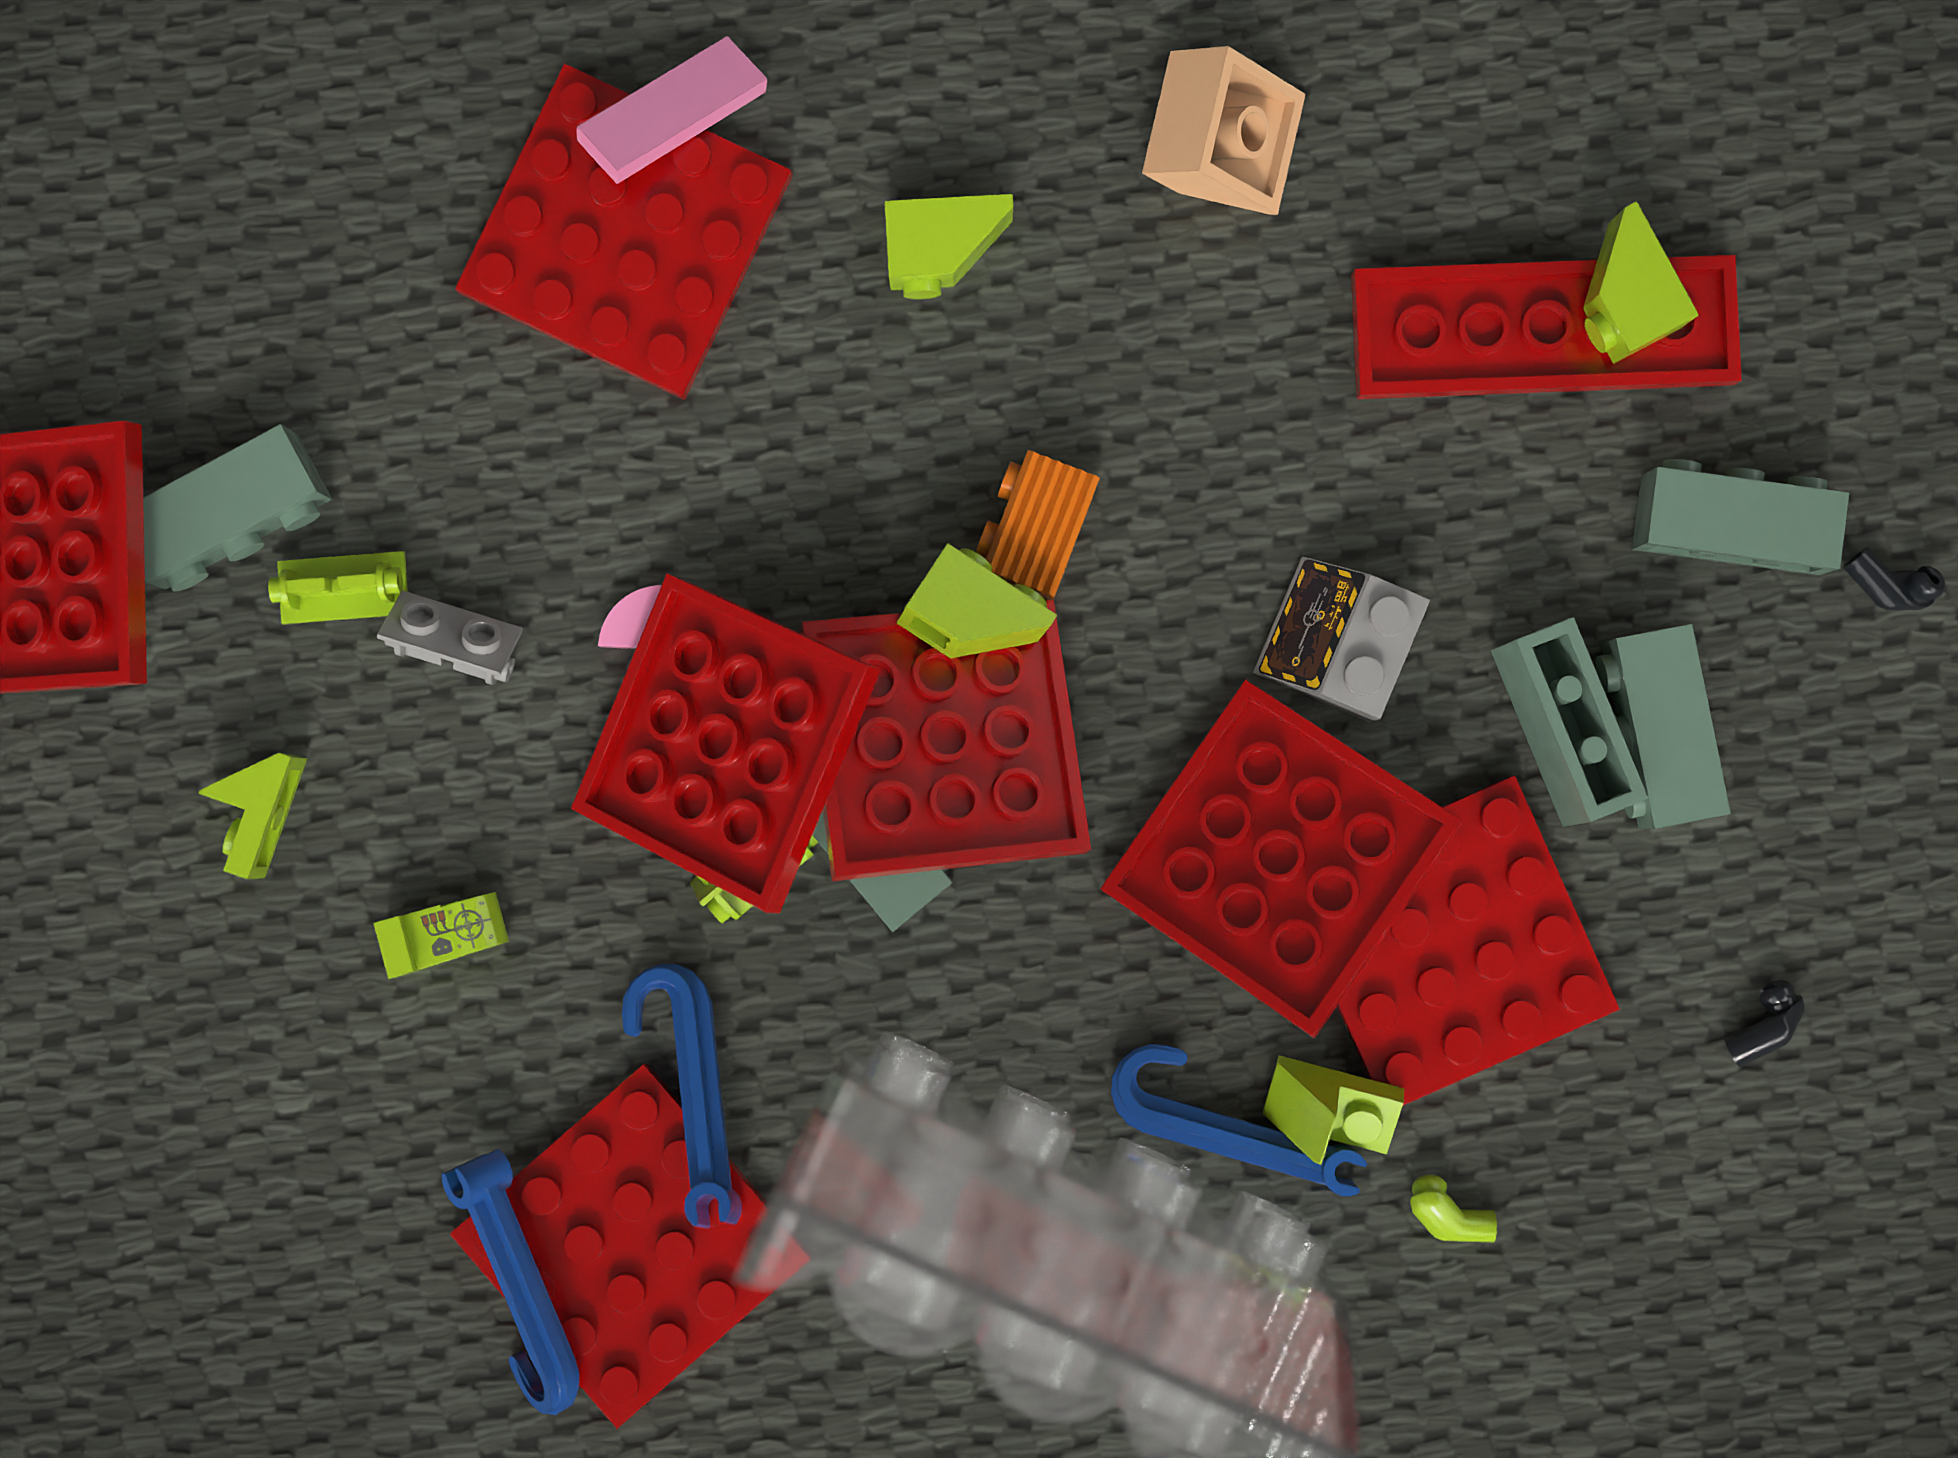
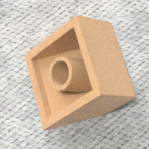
M1229 46L1170 51L1142 174L1180 194L1270 215H1278L1306 94Z

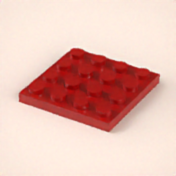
M564 64L455 290L473 301L685 400L793 177L792 171L714 133L704 130L616 184L577 141V126L630 94Z
M116 421L0 434V694L147 684L142 424Z
M666 574L571 809L766 913L780 914L881 669L683 578Z
M1045 600L1047 603L1046 608L1056 614L1054 600ZM902 613L802 622L799 628L800 633L881 669L823 808L832 881L1086 854L1091 850L1057 618H1055L1048 630L1036 643L955 658L947 657L897 624Z
M1245 679L1100 890L1315 1038L1462 825V820Z
M1509 776L1441 806L1462 820L1461 827L1337 1005L1368 1078L1404 1088L1403 1106L1620 1010L1516 776Z
M647 1062L513 1178L511 1186L505 1190L576 1359L579 1370V1386L616 1429L806 1264L813 1255L730 1158L732 1189L737 1193L742 1204L741 1216L736 1224L721 1222L719 1220V1203L714 1198L708 1205L710 1227L702 1228L693 1226L690 1223L684 1210L685 1199L691 1189L682 1103ZM470 1215L450 1233V1236L504 1297Z

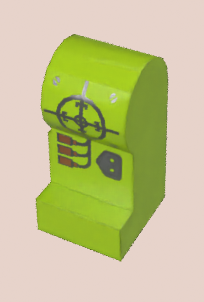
M496 892L459 902L437 905L373 923L388 979L407 975L509 942Z

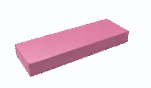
M726 36L577 126V141L618 184L766 92L767 78L735 43Z

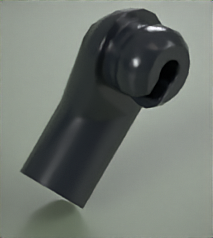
M1869 547L1858 552L1843 566L1844 570L1878 607L1885 610L1924 609L1932 605L1934 600L1941 596L1945 589L1944 577L1937 569L1931 566H1922L1917 571H1890Z
M1778 980L1761 989L1760 1001L1767 1009L1761 1021L1724 1039L1732 1058L1739 1067L1787 1045L1791 1040L1804 1014L1805 1005L1803 997L1795 994L1790 982Z

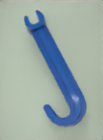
M659 964L645 969L631 981L623 997V1029L629 1036L636 1037L642 1032L643 1003L646 995L655 989L667 991L672 1006L691 1189L685 1199V1214L693 1226L709 1228L708 1205L711 1200L716 1198L719 1203V1220L736 1224L741 1216L742 1204L739 1196L732 1189L712 1001L707 986L696 973L678 964Z
M1147 1044L1134 1048L1119 1061L1112 1075L1111 1096L1116 1111L1128 1125L1146 1134L1323 1184L1339 1196L1350 1197L1360 1192L1354 1181L1335 1176V1169L1342 1162H1350L1361 1167L1367 1166V1162L1359 1152L1348 1144L1327 1145L1322 1164L1320 1165L1313 1162L1280 1130L1151 1094L1138 1086L1136 1076L1140 1067L1150 1062L1182 1066L1187 1062V1054L1184 1050L1169 1045Z
M496 1149L442 1173V1184L449 1200L459 1209L468 1208L533 1363L532 1365L523 1351L510 1356L509 1365L525 1397L538 1412L557 1415L574 1404L579 1388V1370L567 1337L505 1190L511 1186L513 1180L510 1163L505 1154L500 1149Z

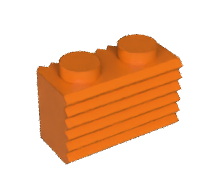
M1028 450L1022 465L1010 462L997 496L1008 501L1000 524L988 520L976 553L990 563L994 574L1012 586L1014 584H1022L1036 591L1044 599L1054 600L1100 477Z

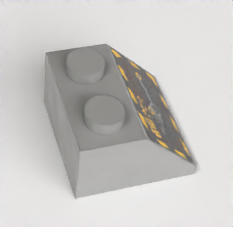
M1302 556L1253 673L1364 721L1379 720L1384 712L1430 599L1371 574Z

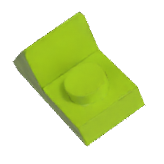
M277 753L199 790L198 794L244 809L242 819L236 818L232 822L224 839L223 853L228 855L223 869L224 872L245 879H261L266 877L307 758L295 754Z
M1279 1055L1265 1100L1263 1115L1313 1162L1320 1165L1322 1164L1329 1139L1387 1154L1404 1103V1088Z

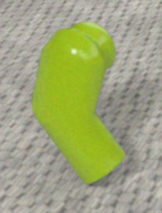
M1423 1175L1413 1182L1412 1193L1414 1196L1410 1199L1412 1213L1435 1238L1443 1241L1495 1242L1497 1220L1494 1210L1459 1209L1452 1198L1446 1194L1447 1183L1437 1175Z

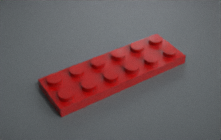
M1736 255L1667 257L1699 316L1681 329L1614 364L1607 351L1601 353L1595 348L1585 328V319L1588 317L1583 307L1597 260L1355 269L1351 274L1356 398L1380 399L1736 385L1742 381Z

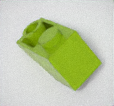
M947 543L908 602L897 624L947 657L955 658L1036 643L1051 626L1057 614L1046 608L1047 603L1044 598L1033 589L1022 584H1014L1012 586L994 574L990 563L978 553L966 548L958 550Z

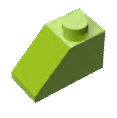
M1013 194L885 201L888 271L891 290H903V296L908 299H929L940 296L941 288L954 287L1013 222Z
M1637 201L1626 206L1608 223L1583 307L1588 317L1585 319V328L1591 342L1599 352L1604 353L1607 351L1613 364L1681 329L1699 316Z

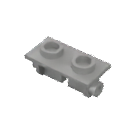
M402 590L380 628L377 638L384 640L385 645L394 647L395 655L401 657L409 655L437 665H442L445 659L453 662V670L485 679L486 683L494 685L497 680L506 683L509 681L515 664V659L510 656L523 632V628Z

